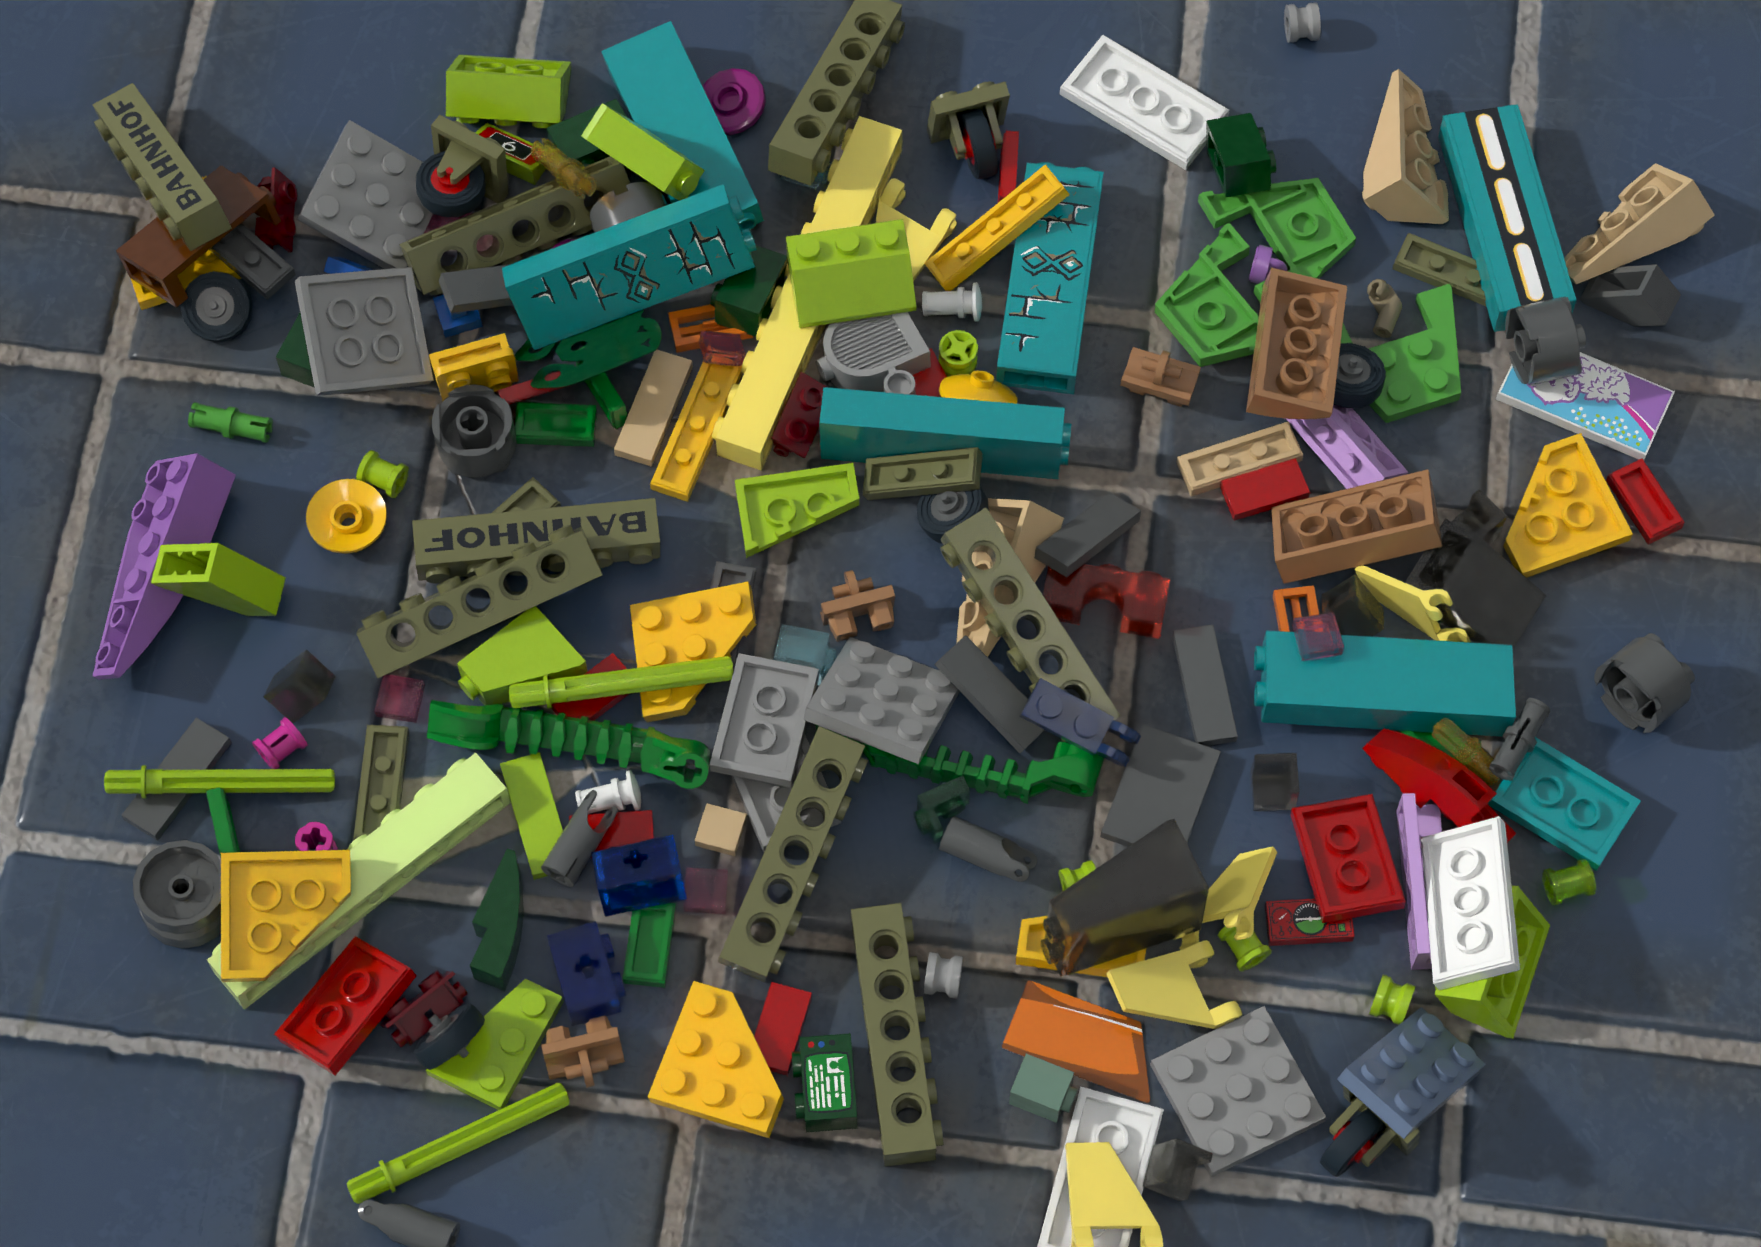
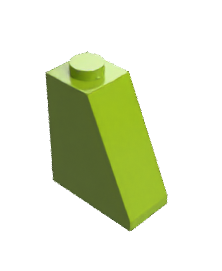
M603 103L581 135L603 152L679 201L687 198L696 189L698 181L705 171L649 130Z
M220 543L171 544L160 546L151 584L245 616H276L286 577Z
M536 606L523 612L457 663L461 676L458 684L471 700L478 697L485 706L510 702L509 686L512 684L543 680L545 675H548L549 679L583 675L588 672L586 661Z

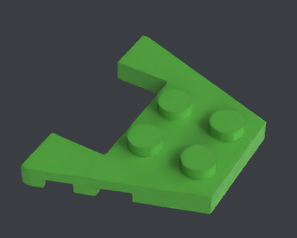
M1319 178L1271 183V190L1225 197L1224 193L1214 194L1213 191L1202 192L1198 197V203L1214 229L1247 214H1251L1267 242L1273 248L1277 258L1287 265L1288 272L1319 279L1355 246L1356 237ZM1265 281L1256 284L1253 293L1260 304Z
M1230 223L1222 227L1219 231V236L1211 245H1207L1200 252L1199 259L1188 271H1184L1155 303L1156 315L1199 367L1254 354L1259 316L1221 272L1247 257L1250 246Z
M1450 284L1418 293L1415 302L1428 330L1368 348L1381 359L1386 372L1380 396L1373 403L1369 404L1385 423L1460 399L1461 383L1453 294ZM1343 323L1341 343H1352Z

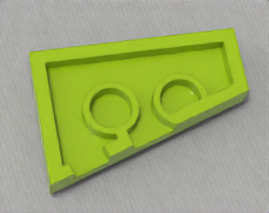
M853 463L735 479L746 558L860 505Z
M524 979L484 1016L485 1022L465 1047L469 1052L465 1058L457 1054L436 1068L426 1069L427 1075L497 1110L504 1108L563 1005V997L528 979Z

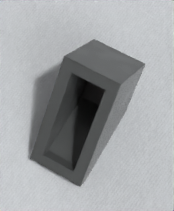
M1655 264L1618 267L1593 277L1589 280L1580 300L1584 304L1634 327L1666 325L1681 294L1660 267Z

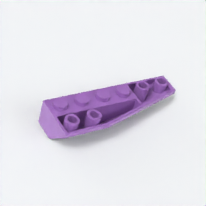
M198 453L157 460L150 467L146 474L145 482L147 485L142 498L136 503L132 511L131 517L133 521L127 535L100 648L96 655L93 677L99 680L120 678L144 652L170 618L183 595L151 584L160 546L211 543L236 474Z

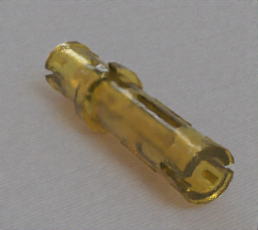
M541 139L544 145L538 140L534 142L531 148L533 159L543 165L545 169L557 178L556 182L563 189L571 190L578 198H586L582 191L589 197L593 195L596 190V181L594 177L583 170L585 167L577 159L569 158L559 148L554 146L549 139Z

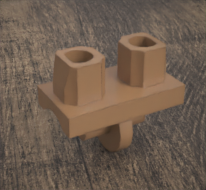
M1133 347L1120 386L1129 388L1130 392L1144 395L1147 393L1164 398L1173 405L1180 407L1182 405L1189 406L1201 367L1170 358L1171 352L1163 350L1161 355Z
M853 570L844 572L846 584L832 587L835 600L821 603L822 612H820L823 625L829 624L830 630L837 642L857 636L858 631L854 621V617L868 614L873 631L889 629L894 625L893 607L895 593L893 586L889 585L874 589L871 577L857 581Z
M601 1016L590 1019L586 1023L588 1034L571 1037L569 1028L564 1026L548 1029L546 1032V1044H542L541 1047L549 1079L552 1080L566 1076L568 1080L584 1076L586 1088L595 1086L593 1073L609 1070L608 1066L625 1062L617 1027L612 1028L608 1018Z

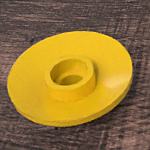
M973 371L971 374L948 376L941 381L939 393L944 398L1014 404L1018 402L1016 394L1009 387L994 380V376L985 371Z
M356 479L336 480L323 486L311 498L306 511V524L311 537L318 545L335 553H354L367 548L382 534L387 521L386 505L381 494L370 484ZM347 518L355 519V522L349 526L342 525V522Z

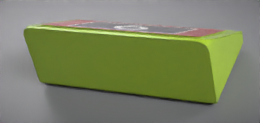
M486 123L475 132L484 138L496 140L505 148L507 173L536 185L554 157L553 152L489 123Z

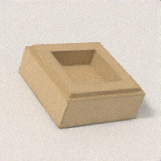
M707 803L695 838V846L735 856L747 821V814Z

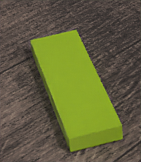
M537 752L536 755L530 754L500 763L534 880L547 876L542 871L541 866L563 832L540 752Z

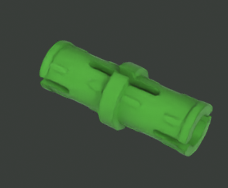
M194 402L191 410H194L195 413L189 412V427L220 432L225 438L232 439L235 435L267 443L270 435H267L266 432L272 433V418L241 413L236 407L229 406L227 409Z

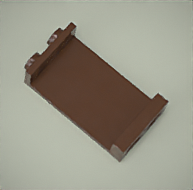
M220 165L203 180L218 199L232 229L190 251L181 238L174 241L163 220L160 221L156 217L116 250L129 277L177 308L188 299L177 277L178 274L251 214L255 213L275 226L281 222L274 207L277 204L276 199L264 186L257 187L250 183L242 173L237 172L235 174Z

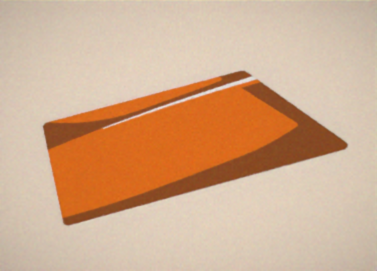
M1030 980L1027 982L1003 1041V1049L1024 1057L1027 1053L1074 1072L1076 1077L1142 1102H1150L1140 1021Z

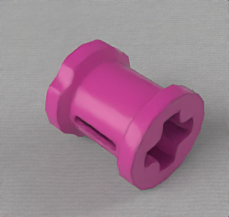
M286 717L280 720L281 726L264 739L260 740L257 738L252 742L258 754L271 769L280 768L279 762L297 748L303 750L308 746L302 734Z
M309 822L300 828L295 836V845L300 851H311L310 848H316L315 851L338 850L332 833L325 824L320 822ZM318 842H323L324 845H318Z

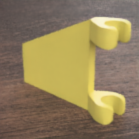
M892 178L879 198L875 223L903 219L914 282L925 267L924 263L933 256L941 243L955 230L957 226L956 214L944 208L938 214L931 229L925 228L895 210L904 200L906 192L904 190L905 184L896 178Z
M1364 565L1354 569L1366 594L1436 641L1471 642L1466 631L1462 628H1440L1438 621L1443 618V615L1436 606L1442 603L1449 606L1453 605L1447 591L1442 589L1423 591Z
M1273 846L1240 853L1180 922L1171 926L1169 930L1170 938L1173 940L1182 938L1180 950L1199 942V924L1224 919L1223 923L1226 928L1236 927L1235 940L1246 939L1253 935L1254 910L1277 854Z
M1207 940L1176 952L1111 969L1106 973L1123 1012L1211 1029H1217L1242 1016V1011L1236 1001L1224 1003L1211 1010L1207 1007L1190 969L1204 966L1208 962V958L1215 954L1210 942Z
M1109 1142L1066 1143L1072 1228L1071 1247H1094L1091 1229L1141 1228L1140 1247H1163V1238L1158 1222Z

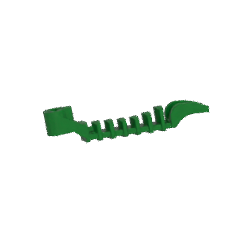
M431 700L427 738L438 742L469 749L487 750L497 747L499 741L505 742L506 753H513L516 745L522 744L529 745V753L535 755L539 747L552 749V756L556 757L560 756L561 751L573 752L575 760H582L584 754L596 756L597 763L604 764L606 758L619 760V766L627 768L628 762L641 763L642 772L671 780L686 789H694L701 786L708 776L711 753L704 743L697 740L670 737L655 730V727L643 729L633 727V724L626 723L625 726L611 724V720L598 722L589 720L585 716L579 719L567 717L566 713L554 715L544 713V710L537 709L535 712L522 710V708L503 707L504 705L501 704L469 706ZM687 759L695 760V769L687 768Z
M844 736L865 745L863 753L871 766L885 768L888 773L895 774L896 772L909 774L910 778L917 779L918 776L931 779L936 784H939L941 781L952 783L958 789H962L963 786L971 787L981 794H984L985 791L994 792L1004 799L1007 796L1017 797L1026 804H1028L1030 797L1050 789L1079 797H1091L1105 759L1097 754L1091 755L1072 744L1058 742L1052 759L1042 762L1032 760L1027 767L1026 773L1018 772L1017 762L1007 759L1001 773L993 771L996 763L995 758L986 754L982 759L980 768L971 766L973 756L970 752L962 750L958 762L954 763L948 761L951 754L950 749L940 745L935 758L926 757L927 749L921 762L916 764Z

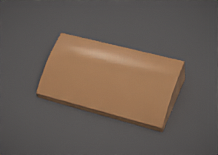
M1271 267L1262 289L1246 412L1287 419H1321L1331 417L1346 302V285Z
M1428 469L1271 507L1275 563L1284 584L1442 547L1437 507Z

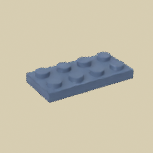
M1420 1007L1347 1066L1337 1080L1405 1139L1474 1079L1486 1064L1476 1056L1475 1051L1469 1045L1460 1042L1451 1034L1436 1016L1429 1014Z

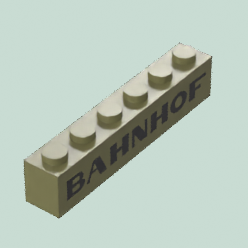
M133 83L93 104L99 117L98 120L94 121L99 134L108 143L117 160L121 161L131 180L135 181L145 200H149L155 214L160 221L163 220L174 241L181 238L188 249L192 251L232 229L218 199Z
M649 498L413 520L418 580H426L429 583H442L455 576H467L470 578L476 575L475 567L492 559H496L498 564L514 558L511 553L514 549L529 542H534L535 546L538 547L551 541L548 534L570 524L573 530L582 527L600 568L608 567L613 562L629 561L632 564L649 563L654 558H660L656 499ZM549 554L541 562L542 569H549L553 572H561L565 566L564 559L558 554ZM512 571L508 573L513 576L524 575L522 572Z

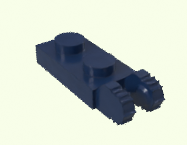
M1042 678L1036 683L1020 714L1021 718L1091 755L1097 754L1123 767H1126L1130 759L1121 750L1101 743L1106 732L1109 731L1128 743L1138 744L1141 738L1140 733L1123 723L1113 720V716Z

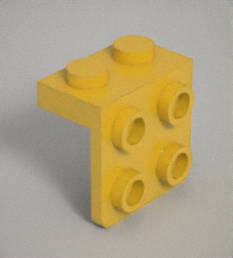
M505 333L429 354L442 402L449 397V392L461 386L483 385L497 392V390L512 386V383L519 381L513 349L509 348Z

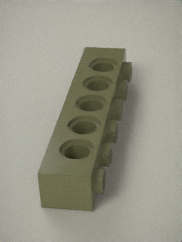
M854 0L769 144L768 171L810 186L818 172L824 173L826 171L833 146L839 147L841 145L848 120L854 121L857 117L863 94H870L876 80L878 68H885L890 57L893 42L898 44L903 36L905 22L901 21L902 4L891 0Z
M610 156L399 245L408 267H412L416 287L423 295L427 293L438 295L443 293L438 281L441 273L486 268L498 263L509 265L522 259V253L534 248L545 250L557 244L560 237L570 233L572 235H581L592 230L590 211L594 205L590 207L584 206L585 195L589 191L598 190L599 200L605 194L614 190L617 196L628 191L626 185L630 184L623 164ZM556 205H563L564 212L562 217L557 221H549L548 213L550 209ZM520 220H528L527 231L521 236H513L512 229L515 223ZM484 235H492L493 242L490 248L485 251H477L476 245L478 240ZM448 250H457L455 262L449 266H442L440 263L442 255Z
M984 508L944 533L940 539L943 544L940 547V551L951 568L956 566L959 568L966 579L962 582V585L967 595L974 603L980 601L988 614L984 619L989 629L997 638L1002 635L1010 650L1007 651V656L1018 672L1024 670L1031 680L1030 692L1032 693L1036 683L1042 678L1062 690H1075L1081 700L1113 716V720L1119 718L1120 714L988 509ZM975 551L986 552L992 560L991 568L987 570L978 569L972 562V553ZM998 585L1009 587L1014 594L1013 603L1009 605L999 603L994 596V588ZM1019 620H1029L1034 624L1036 628L1034 639H1024L1018 634L1016 625ZM1042 654H1050L1056 658L1058 662L1056 674H1047L1041 670L1039 658Z
M571 524L566 525L548 534L551 540L538 547L535 546L534 542L524 544L511 551L514 557L501 564H498L496 559H492L475 567L476 575L464 581H461L459 576H455L438 584L436 587L439 592L429 597L423 598L422 594L418 593L399 603L401 609L386 616L384 610H381L362 619L361 621L364 626L358 629L357 636L377 678L602 576V570L582 527L573 530ZM549 554H558L564 559L565 566L558 574H548L541 567L543 558ZM509 572H522L528 580L526 587L521 591L509 590L503 581ZM481 588L487 591L490 596L489 604L480 609L470 606L466 596L472 589ZM438 605L448 607L453 614L451 622L443 626L434 624L429 617V612L433 607ZM398 623H408L414 628L415 637L410 642H399L393 637L392 628Z
M820 726L818 727L721 951L718 963L765 982L769 972L777 975L786 955V951L779 949L785 933L791 936L795 934L803 915L802 912L796 910L802 895L810 898L820 875L812 872L818 856L827 859L836 837L829 834L830 828L835 818L843 821L852 800L851 797L845 795L851 780L859 783L868 760L861 757L865 745ZM831 770L838 775L840 784L835 788H824L819 784L817 775L821 771ZM807 808H815L822 813L824 821L819 826L810 827L803 823L800 814ZM790 846H799L805 850L807 861L801 865H792L785 859L784 851ZM774 884H782L789 889L791 898L786 903L777 904L770 900L767 890ZM760 922L767 923L773 928L775 936L769 942H758L751 935L752 926Z
M902 903L851 909V924L884 1166L936 1160V1146H943L944 1142L941 1120H932L930 1105L938 1104L935 1079H926L924 1063H932L929 1037H920L919 1022H926L923 996L915 997L913 982L920 981L917 956L909 957L907 942L914 941L911 916L903 917ZM881 946H891L897 951V954L892 958L882 959L875 954V951ZM892 985L899 987L903 994L897 999H887L880 992L883 988ZM893 1026H901L909 1034L902 1040H893L886 1035V1032ZM898 1067H908L915 1075L912 1079L901 1082L896 1080L891 1073ZM904 1108H913L921 1116L916 1122L904 1123L897 1117V1114Z

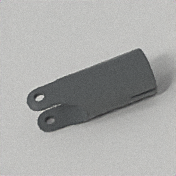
M592 790L585 796L541 866L542 871L547 876L567 887L575 885L618 812L617 807L610 808L599 825L592 830L587 819L588 810L597 796V791Z
M953 816L950 820L939 850L1018 882L1027 880L1030 875L1029 869L1034 868L1037 864V857L1032 851L956 816ZM1024 857H1029L1031 862H1026ZM1016 870H1021L1023 875H1018Z
M366 1200L358 1208V1215L362 1220L377 1226L393 1242L407 1247H455L459 1236V1222L409 1204L384 1205L373 1200Z

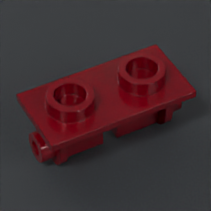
M274 167L272 168L271 177H263L257 187L264 186L275 197L277 204L274 207L281 222L275 226L262 217H257L255 235L272 250L274 245L279 244L291 253L293 252V236L296 232L294 212L295 202L298 197L297 189L291 180Z
M800 372L771 437L775 446L773 451L782 457H787L789 453L794 452L800 457L806 458L819 428L823 388L827 386L803 372Z
M436 970L418 984V987L421 989L419 994L409 1002L405 997H402L386 1013L388 1018L380 1025L382 1028H389L393 1025L396 1031L391 1034V1037L400 1048L406 1044L411 1046L433 1026L424 1015L429 1009L441 1019L464 1004L462 999L468 995L465 988L458 981L453 985L448 981L455 975L453 971H446L442 975L439 970Z

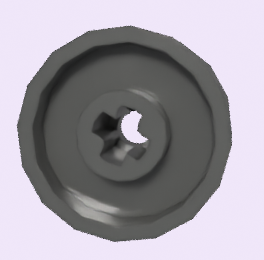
M188 840L167 842L150 851L138 864L133 878L134 899L150 934L165 945L182 949L202 946L215 939L221 933V861L217 854L201 843Z

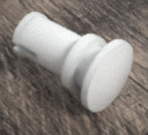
M977 282L973 283L972 291H965L964 287H958L957 291H923V316L958 315V318H965L966 314H973L974 321L979 322L982 312V295L979 284Z
M631 770L626 771V780L619 781L618 778H613L610 784L582 791L577 790L575 792L579 807L589 792L592 790L597 791V796L589 808L588 814L608 810L614 806L618 808V811L625 810V805L633 804L635 811L641 810V792Z

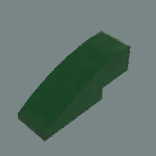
M508 848L472 921L476 936L481 937L482 941L470 964L475 980L503 991L506 990L515 967L524 917L523 886L520 868L515 851Z

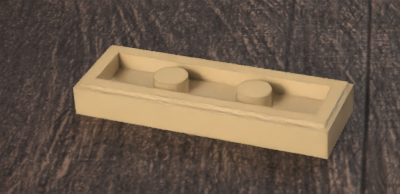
M660 350L654 351L614 447L615 456L653 466L693 368L692 360Z
M1288 421L1178 456L1176 463L1190 496H1194L1219 488L1221 480L1296 458L1297 462H1300L1303 459V453Z

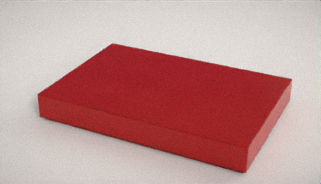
M1373 794L1291 809V819L1322 923L1404 909L1405 897Z
M355 936L274 1035L281 1043L336 1076L417 975L410 967Z

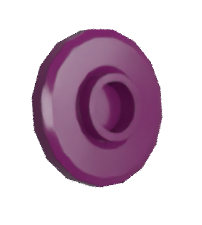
M731 68L719 71L702 86L726 135H733L747 130L756 123L763 113L766 103L765 89L758 78L747 70Z

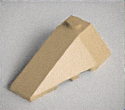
M1399 69L1392 72L1363 172L1364 190L1362 196L1366 205L1371 210H1376L1387 221L1444 224L1449 221L1448 191L1445 181L1437 179L1434 165L1440 162L1438 151L1432 149L1426 132L1430 131L1432 127L1421 88Z
M1656 163L1647 169L1619 194L1618 197L1621 203L1612 214L1611 212H1604L1597 220L1600 224L1599 229L1594 234L1581 238L1564 259L1571 282L1579 284L1699 233L1705 223L1714 217L1715 214L1695 181Z
M988 498L991 516L1033 581L1036 582L1046 566L1034 558L1036 547L1061 529L1064 518L1032 501ZM975 551L972 553V562L978 569L987 570L991 568L992 560L986 552ZM998 585L994 588V596L999 603L1004 605L1013 603L1014 594L1009 587ZM967 595L966 601L962 603L959 609L957 642L967 635L988 657L1000 637H995L986 624L984 617L988 614L980 601L974 603Z

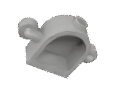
M908 312L830 324L823 339L824 357L816 360V365L822 379L825 382L831 380L839 389L909 395L916 394L915 379L912 375L931 367L930 350Z

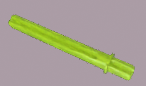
M725 656L549 679L548 675H545L543 680L510 685L509 699L513 708L546 704L547 708H552L554 703L730 681L734 672L731 657Z
M142 765L141 770L106 771L104 775V789L108 794H141V798H146L147 794L206 793L207 790L219 787L225 793L332 792L335 788V773L332 769L163 770L147 769L146 765Z
M561 1083L553 1084L386 1163L380 1160L378 1161L380 1166L347 1182L350 1195L355 1203L360 1204L389 1189L394 1193L396 1192V1186L568 1106L570 1100L567 1091Z

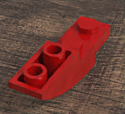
M1384 728L1362 748L1370 756L1374 765L1383 770L1400 787L1403 794L1415 793L1416 804L1420 808L1431 799L1439 807L1441 813L1458 827L1499 816L1487 804L1497 793L1462 763L1424 741ZM1505 822L1508 843L1517 833Z

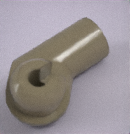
M1376 279L1367 287L1369 299L1379 314L1373 332L1382 338H1389L1401 313L1402 303L1393 288L1386 281Z

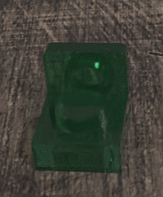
M963 776L917 796V811L913 812L916 824L923 835L929 833L934 844L940 842L943 837V827L938 817L942 816L944 819L956 816L965 809V805L969 804L970 788Z

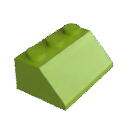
M458 55L446 71V116L456 117V121L461 123H477L479 119H494V123L501 126H513L517 124V121L532 122V126L537 128H547L555 125V123L563 120L566 113L571 62Z
M903 219L786 237L787 262L799 328L916 311L911 259Z
M1511 885L1520 970L1443 990H1438L1435 986L1436 991L1434 995L1452 1014L1503 1037L1513 1039L1550 924L1519 886Z

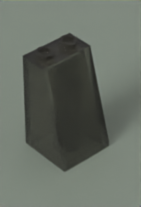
M1175 819L1164 822L1049 900L1047 918L1043 920L1045 939L1041 940V948L1047 963L1055 964L1060 977L1175 939L1182 933L1187 935L1201 930L1209 887Z

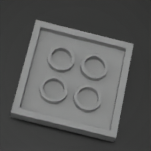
M349 120L297 220L384 269L407 267V262L399 244L424 234L433 216V213L422 205L416 193V174L423 162Z
M412 267L300 276L295 280L316 396L429 385L434 381Z
M849 637L806 706L803 720L919 764L960 691L940 670L873 646L868 642Z
M1265 1006L1151 1060L1150 1063L1154 1074L1210 1177L1325 1122L1326 1119L1322 1108Z

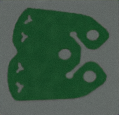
M643 309L563 339L555 350L560 360L583 361V363L579 366H574V364L547 365L537 372L530 385L537 389L566 387L654 352L662 340L660 326L654 319L641 317ZM640 326H644L643 329L648 330L647 332H638ZM650 338V341L648 342V344H650L649 347L642 345L647 341V339ZM528 339L516 352L515 360H540L549 354L556 342L545 346L537 353H529L528 350L532 347V344ZM580 341L587 342V345L581 350H571L575 343ZM550 372H561L558 378L551 381L545 380V376Z

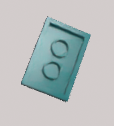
M1535 737L1537 744L1532 752L1526 753L1515 772L1513 780L1503 779L1496 790L1497 794L1489 801L1488 805L1597 871L1641 800Z

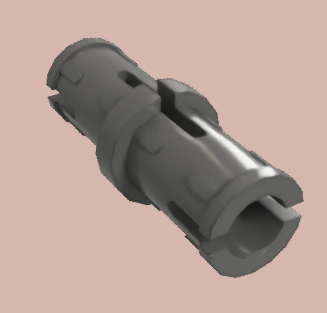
M1528 698L1514 725L1508 726L1503 734L1505 741L1495 759L1489 765L1491 772L1499 778L1513 780L1515 772L1527 752H1532L1537 744L1535 737L1546 717L1550 714V708L1540 700Z

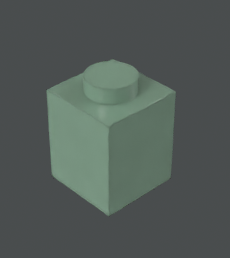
M1026 1053L1010 1091L1009 1104L1057 1123L1061 1111L1069 1113L1075 1101L1078 1089L1072 1087L1074 1072Z

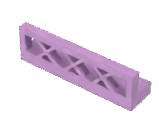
M1333 404L1330 418H1285L1346 489L1409 473L1353 408H1345Z
M1415 793L1402 794L1399 801L1396 818L1403 890L1406 901L1405 911L1411 970L1432 969L1421 837L1442 832L1441 813L1436 804L1424 805L1420 808L1416 805Z

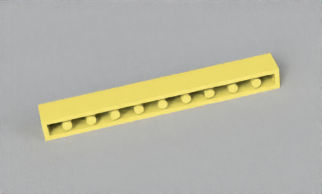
M859 116L854 129L848 128L841 146V150H843L840 160H833L827 177L830 183L826 192L820 190L813 209V212L816 214L812 223H805L801 234L871 223L878 207L879 198L888 184L902 152L901 129ZM788 263L785 270V276L788 277L784 286L776 287L771 300V308H773L769 319L763 318L756 335V340L759 342L755 351L749 350L743 361L742 373L744 375L740 384L734 383L731 387L727 399V406L730 407L725 418L720 416L717 419L712 433V439L716 440L717 456L761 471L773 446L771 437L800 372L805 373L825 328V325L799 328Z

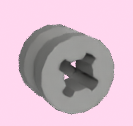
M1316 2L1308 3L1306 7L1300 8L1294 4L1285 6L1284 25L1288 43L1297 42L1299 38H1308L1310 41H1318L1320 39L1321 21L1319 7Z
M929 952L924 994L933 995L938 991L946 993L949 998L957 999L963 957L954 956L951 959L942 958L939 953Z

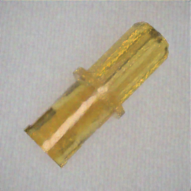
M1443 718L1433 726L1432 737L1453 754L1455 760L1465 765L1488 786L1495 784L1499 780L1489 769V765L1494 758L1481 747V741L1477 737L1470 738L1449 718Z

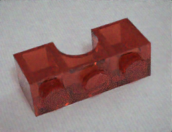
M1083 564L1069 576L1065 577L1048 566L1043 596L1060 622L1080 625L1083 609L1088 603L1098 599L1109 600L1116 604L1121 611L1120 632L1160 639L1170 578H1164L1152 571H1141L1139 573L1123 571L1118 566L1112 564H1102L1099 566Z

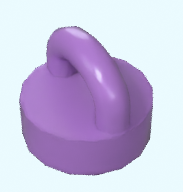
M1257 246L1249 275L1250 283L1259 284L1265 281L1271 267L1287 271V265L1283 261L1271 257L1272 247Z

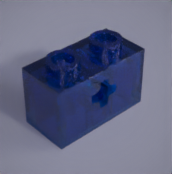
M674 835L591 852L597 889L605 917L687 899Z
M595 921L547 935L572 1026L588 1022L593 1018L620 1013L621 1007L618 998L626 996L620 972L611 974L607 959L615 957L609 934L600 935ZM591 966L594 977L586 979L583 968Z

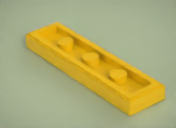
M1044 165L924 264L945 291H952L1070 194L1050 169Z
M707 351L651 480V490L686 502L689 501L715 440L712 439L715 423L720 416H725L729 407L727 406V399L731 387L734 383H739L743 374V362Z

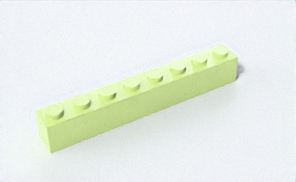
M474 753L468 759L462 758L456 761L448 769L445 777L436 784L430 783L422 787L410 804L402 810L395 809L384 817L380 827L369 835L359 836L349 845L347 850H350L351 895L266 981L222 982L245 1010L509 805L511 802L506 786L477 753ZM220 943L215 947L212 956L207 961L221 981Z

